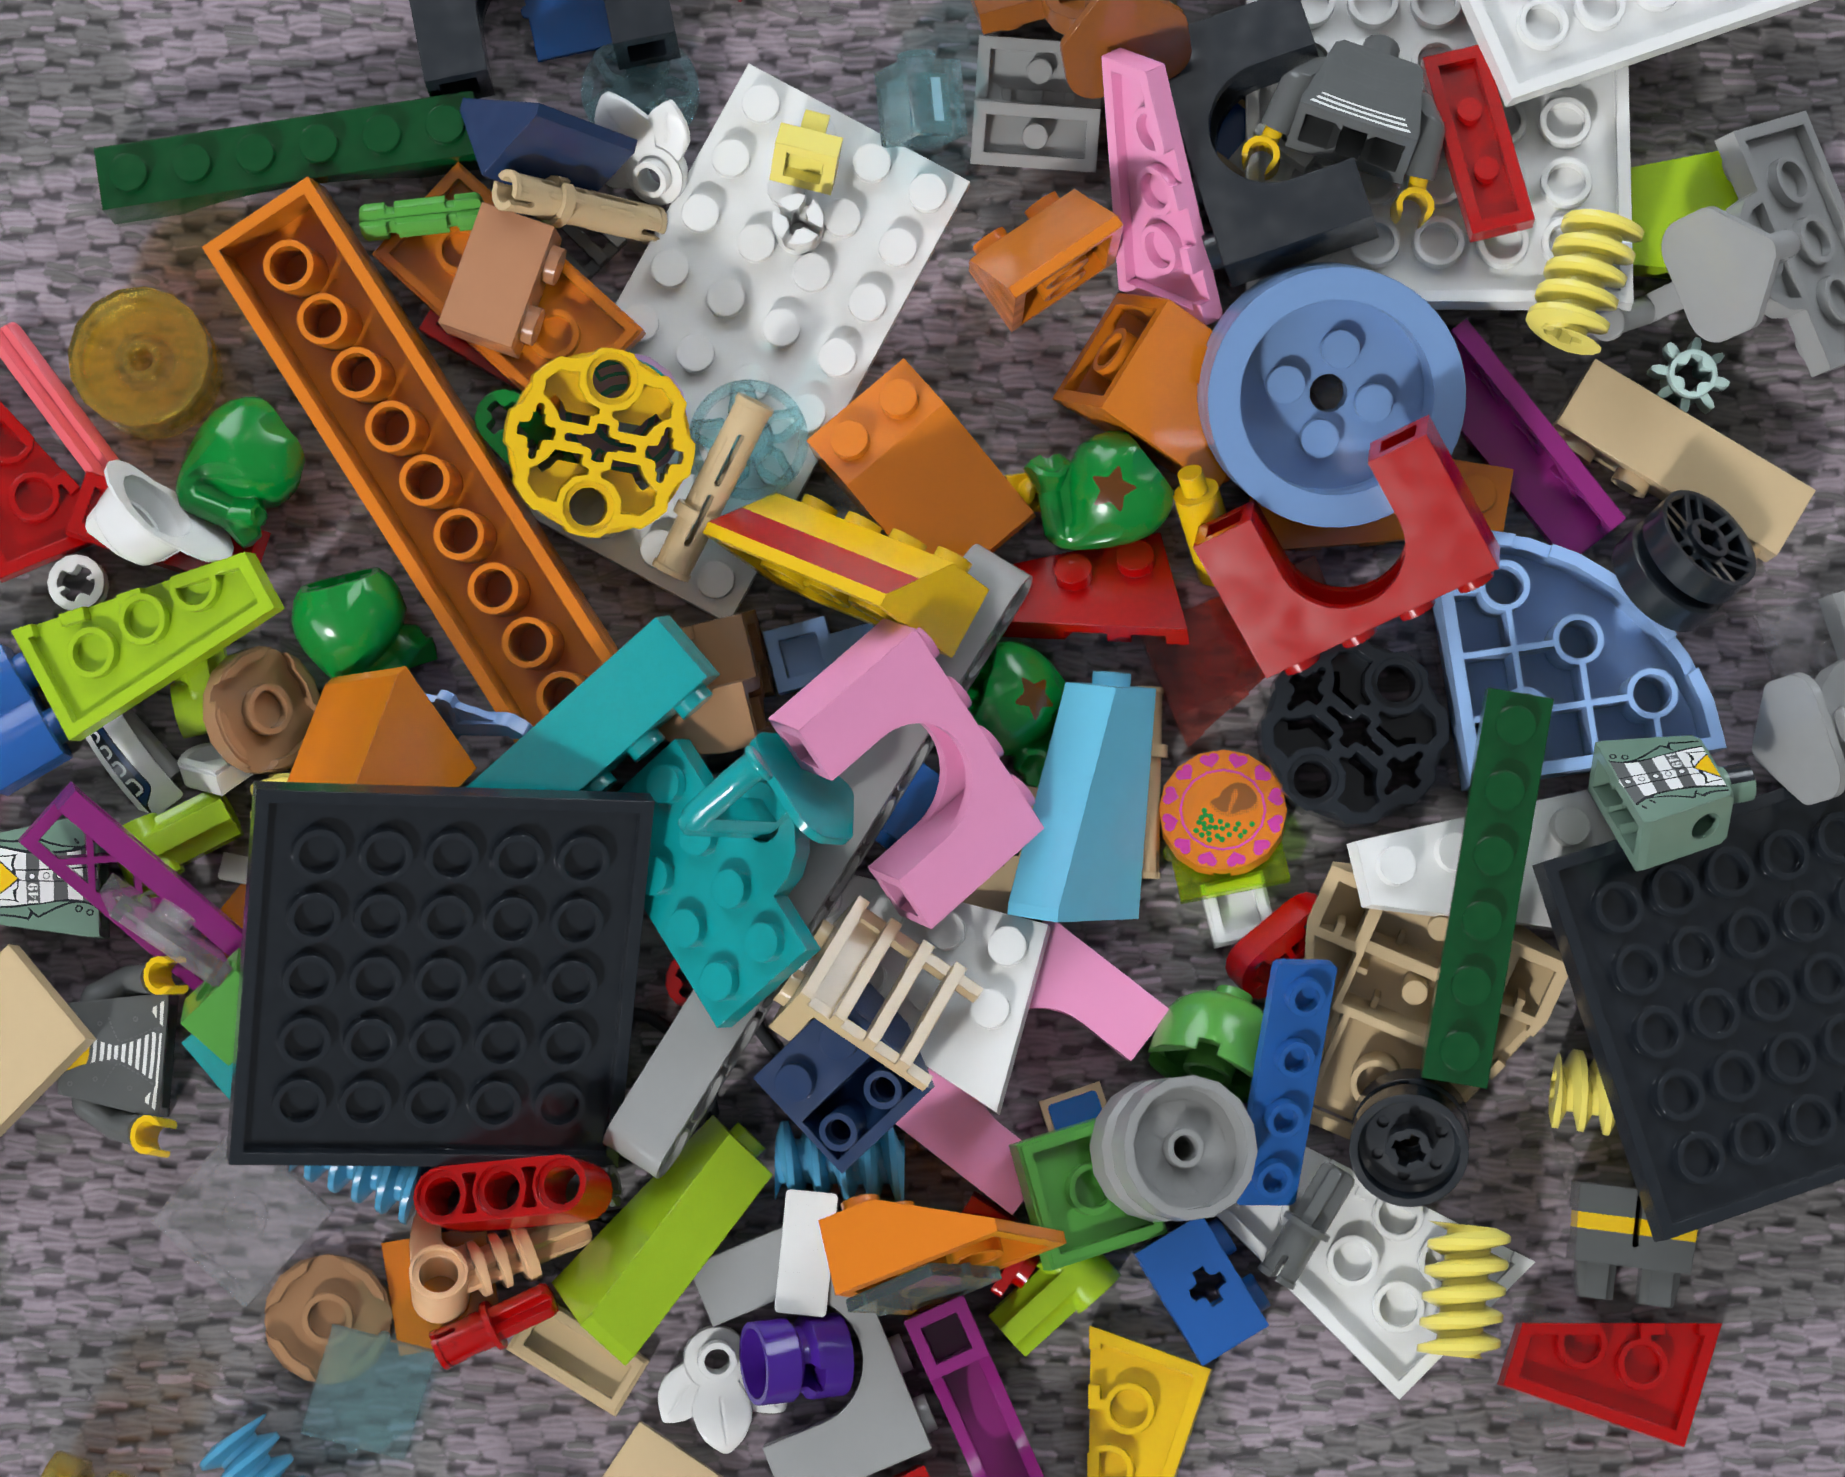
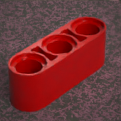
M556 1154L439 1166L428 1170L420 1177L415 1186L413 1200L417 1213L428 1223L458 1232L472 1233L587 1222L598 1218L606 1211L612 1199L613 1187L606 1171L596 1164L569 1155ZM578 1174L580 1181L579 1191L575 1198L568 1202L566 1198L567 1184L572 1177ZM518 1180L520 1187L519 1197L509 1208L506 1200L507 1192L510 1186ZM459 1187V1203L456 1209L449 1213V1196L455 1188Z

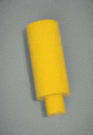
M1188 465L1177 473L1180 486L1174 491L1173 499L1199 581L1206 586H1214L1193 546L1198 527L1227 512L1218 483L1211 478H1206L1201 466Z

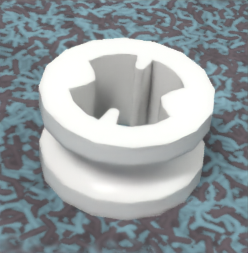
M78 554L65 556L57 561L50 570L47 581L50 596L56 604L67 611L102 603L107 598L109 590L108 575L102 566L89 557ZM82 567L90 569L92 574L87 576L86 579L95 583L90 596L79 593L75 601H69L65 595L70 592V589L62 586L63 578L67 573L77 576Z

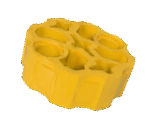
M601 347L597 348L594 352L580 353L569 357L558 356L531 374L530 382L520 394L516 404L508 409L504 424L503 443L507 446L509 464L513 474L511 482L519 496L530 509L538 510L548 519L561 525L566 532L584 537L601 538L604 534L621 532L631 528L642 529L667 512L668 503L676 494L682 481L690 476L696 444L690 436L689 423L685 413L687 403L669 376H661L651 367L637 360L634 353ZM606 360L619 363L625 368L628 375V383L625 390L615 398L602 396L593 384L595 368ZM556 395L562 402L566 412L587 416L586 424L561 421L558 411L550 398ZM540 403L542 406L541 414H543L542 423L552 428V437L550 440H540L537 444V449H534L532 458H529L527 437L517 434V426L519 422L530 421L533 412H536L537 404ZM655 414L660 419V421L650 426L642 436L618 431L619 422L641 426L648 418ZM597 424H602L606 426L605 432L608 438L615 439V442L631 445L632 451L614 450L613 452H603L600 462L591 460L592 452L590 448L582 446V443L567 441L565 434H593L597 429ZM667 428L669 448L673 451H678V461L676 464H666L657 482L655 461L645 458V451L647 446L659 445L661 436H664L665 429ZM554 450L580 454L578 463L556 460L549 468L542 472L537 466L546 460ZM612 460L635 464L640 477L648 487L641 490L631 473L611 470ZM583 488L597 490L604 500L602 517L590 525L577 523L569 511V503L572 496Z

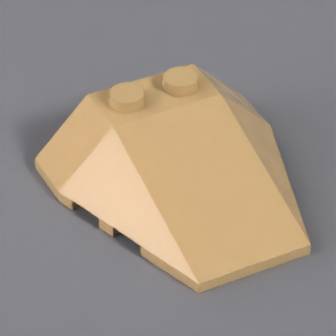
M1334 861L1308 916L1304 959L1330 960L1337 967L1314 1104L1352 1120L1358 1098L1372 1081L1394 1070L1406 1068L1420 1069L1448 916L1439 915L1434 917L1362 908L1351 863ZM1515 924L1489 1075L1491 1080L1506 1066V1061L1530 1036L1534 1037L1547 1023L1568 978L1561 953L1523 925ZM1451 1083L1460 1093L1465 1103L1480 1089L1479 1087ZM1313 1107L1310 1119L1311 1124L1350 1140L1352 1123Z

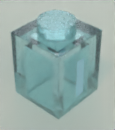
M929 49L909 50L899 53L897 55V62L874 73L881 146L884 148H939L968 134L961 60L936 59L935 51Z

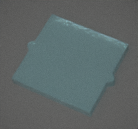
M970 1262L963 1264L928 1263L846 1299L848 1312L875 1313L877 1316L887 1314L914 1315L959 1295H966L1001 1280L1002 1277L998 1266L971 1265Z
M332 1324L301 1426V1434L346 1445V1450L350 1453L363 1449L404 1460L434 1363L435 1354L433 1349L391 1339L388 1331H381L378 1335Z

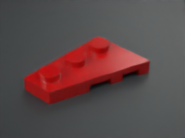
M0 401V581L3 583L93 544L66 535V528L75 506L80 486L64 469L62 470L35 441L30 432Z
M1161 533L1151 534L1129 544L1108 548L1076 550L1013 564L1033 576V581L1025 600L1002 637L1065 640L1072 632L1105 633L1107 634V640L1110 642H1132L1133 635L1166 636V644L1189 645L1188 629Z
M1516 1323L1497 1385L1675 1446L1685 1447L1722 1323Z

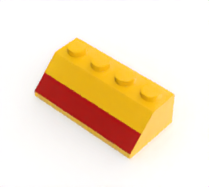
M773 493L708 521L703 530V534L777 586L873 626H876L882 619H888L917 629L920 627L933 639L939 649V653L953 658L989 591L987 587L968 574L972 563L957 553L941 546L937 547L934 554L925 552L927 546L924 543L895 528L892 529L887 537L880 534L882 528L876 523L852 511H848L844 519L837 517L838 511L835 508L809 494H804L801 502L779 493Z

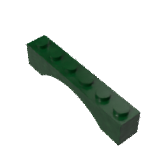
M473 91L97 147L94 148L102 210L116 225L186 214L227 200L291 188L307 176L319 184L363 179L425 178L445 175L457 162L461 163L468 171L478 170L480 168L460 113L462 99H476Z
M1494 688L1485 689L1452 897L1419 1071L1422 1078L1487 1089L1553 708V698Z

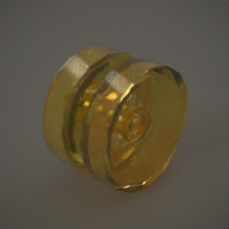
M148 287L119 289L94 302L76 323L68 348L70 377L82 400L121 433L146 440L175 437L197 425L215 404L223 378L220 349L208 327L189 307L175 296ZM151 353L153 355L152 365L147 370L137 371L144 367L143 356Z

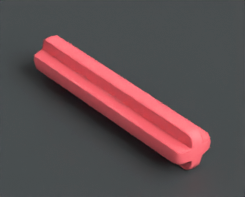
M15 322L1 327V360L85 473L90 471L105 477L104 470L106 464L109 461L119 460V458L24 330Z

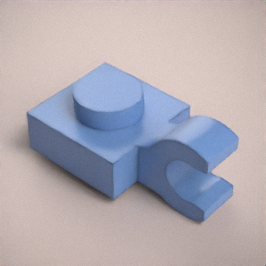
M825 616L764 631L763 635L778 693L784 695L803 689L874 626L863 624L830 634L827 619Z

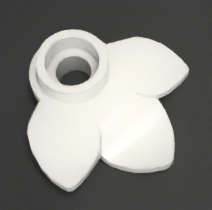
M608 91L602 94L596 107L595 124L638 140L635 153L609 179L606 185L612 188L632 189L640 199L649 204L662 206L672 203L683 193L688 174L687 163L683 156L690 143V131L682 112L675 102L669 99L662 102L647 115L630 101L615 93ZM649 169L654 170L658 174L660 184L652 178Z
M710 1325L699 1329L690 1337L684 1349V1361L664 1375L658 1391V1406L664 1423L681 1422L693 1417L697 1430L704 1441L719 1452L728 1454L745 1438L752 1422V1412H784L787 1408V1403L757 1406L752 1403L745 1390L740 1371V1335L727 1326L716 1325L713 1327ZM714 1349L724 1350L728 1354L727 1363L719 1369L709 1368L704 1363L706 1355Z

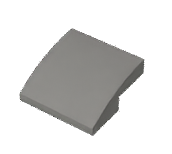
M979 34L970 164L1096 173L1101 98H1084L1071 90L1064 73L1060 51L1061 40Z

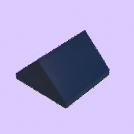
M463 98L460 107V113L482 176L508 185H512V182L503 181L498 176L505 169L515 170L518 173L543 179L551 175L565 177L575 187L598 192L635 153L638 141L632 137L541 103Z

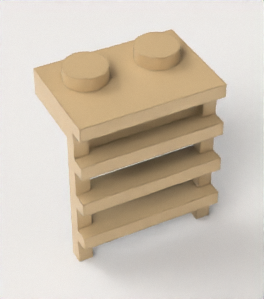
M859 895L833 924L822 919L814 929L812 935L821 950L808 960L802 971L798 969L779 986L773 996V1000L779 1003L781 1007L770 1023L769 1028L790 1042L814 1017L906 1081L924 1091L933 1076L913 1062L952 994L956 991L974 1003L984 988L966 977L964 973L967 968L957 961L950 966L931 953L935 946L926 940L918 944L899 930L903 924L892 917L886 922L868 910L867 907L870 902ZM892 947L908 958V961L869 1028L865 1031L849 1020L848 1016L888 948ZM924 969L941 982L900 1053H898L880 1040L920 971Z

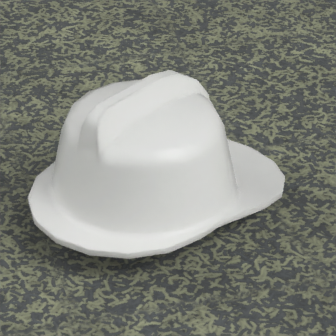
M116 459L106 464L104 474L108 488L87 516L85 528L90 535L116 555L142 566L164 561L179 551L205 562H216L232 556L234 546L230 535L224 528L185 512L179 506L175 491L155 482L145 473L127 462Z

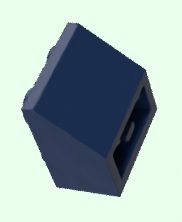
M868 982L848 1016L849 1020L865 1031L869 1028L885 1000L870 982ZM898 1012L880 1041L900 1053L911 1034V1029ZM815 1018L753 1077L842 1174L935 1087L931 1080L928 1087L921 1091ZM919 1052L913 1063L929 1073Z

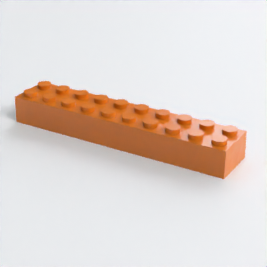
M307 176L202 246V249L494 711L516 714L534 727L619 649L533 513L519 496L510 477L493 450L479 433L472 417L328 190Z

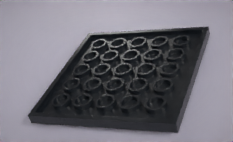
M254 781L226 1151L229 1165L448 1166L560 1154L569 1155L596 1164L602 1168L606 1165H615L618 1168L619 1154L604 1145L603 1138L613 1117L625 1100L655 805L651 794L636 792Z
M1785 787L1755 796L1752 801L1733 804L1728 835L1721 844L1646 870L1635 871L1617 839L1532 865L1654 1242L1665 1241L1845 1179V790L1838 797L1812 805L1803 804Z

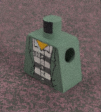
M1692 735L1605 740L1595 742L1588 792L1635 871H1641L1721 844L1728 835L1733 804L1754 800L1756 796V780L1752 768L1746 762L1718 767L1702 740Z
M69 819L56 821L39 840L57 856L85 854L84 832ZM29 827L0 833V925L88 938L110 939V919L19 843L18 839ZM93 841L94 853H107ZM109 862L94 863L96 889L106 898H109ZM86 864L69 865L87 881Z

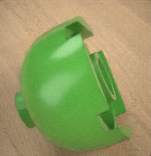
M1219 985L1215 991L1200 990L1179 997L1168 1007V1012L1154 1031L1148 1053L1151 1052L1148 1061L1165 1078L1196 1075L1213 1080L1227 1087L1242 1103H1248L1263 1011L1252 1004L1253 997L1248 992L1230 985Z

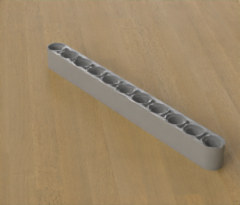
M979 544L973 545L963 557L972 563L968 574L987 587L989 591L953 658L943 654H939L935 658L944 673L955 679L966 692H968L1021 607L1033 581V576ZM920 723L901 726L889 732L839 775L848 783L854 794L853 837L844 845L820 844L809 838L810 854L803 877L788 895L811 934L822 919L826 920L935 745L930 734ZM779 986L731 1028L716 1027L693 989L613 1117L604 1135L603 1144L655 1178H661L670 1169L772 1007L775 1002L773 996Z

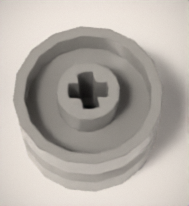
M1196 1075L1133 1082L1108 1100L1095 1120L1090 1141L1093 1174L1105 1196L1127 1215L1152 1222L1203 1219L1214 1217L1237 1202L1252 1180L1258 1153L1254 1124L1241 1100L1221 1083Z

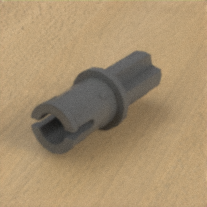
M1328 1162L1321 1164L1294 1211H1285L1283 1216L1288 1221L1257 1269L1268 1277H1276L1288 1257L1287 1262L1275 1281L1293 1290L1296 1286V1281L1320 1241H1329L1330 1236L1326 1231L1352 1190L1355 1179L1334 1164Z

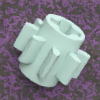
M1695 337L1687 347V350L1680 352L1678 347L1672 342L1666 344L1662 348V353L1669 364L1667 366L1661 364L1652 365L1647 370V375L1652 379L1660 380L1661 390L1656 393L1664 400L1667 398L1686 413L1690 405L1696 403L1699 410L1707 414L1715 407L1713 399L1708 392L1710 390L1715 392L1724 391L1729 386L1730 381L1723 377H1717V365L1724 358V354L1717 353L1710 356L1706 352L1701 351L1702 343L1699 337ZM1686 364L1693 366V377L1702 380L1691 391L1684 389V378L1675 375Z

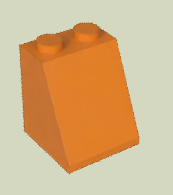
M1117 293L1052 399L1106 432H1127L1148 458L1176 475L1185 466L1199 465L1202 467L1204 476L1215 480L1219 488L1223 483L1230 480L1216 461L1207 444L1198 413L1197 384H1199L1202 363L1207 350L1206 344L1213 330L1168 298Z
M404 666L331 678L323 688L287 782L459 787L477 767L411 672Z

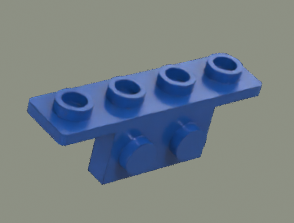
M1275 959L1272 963L1246 1110L1254 1124L1258 1153L1252 1180L1237 1200L1239 1205L1290 1206L1296 1202L1337 974V967L1330 960Z

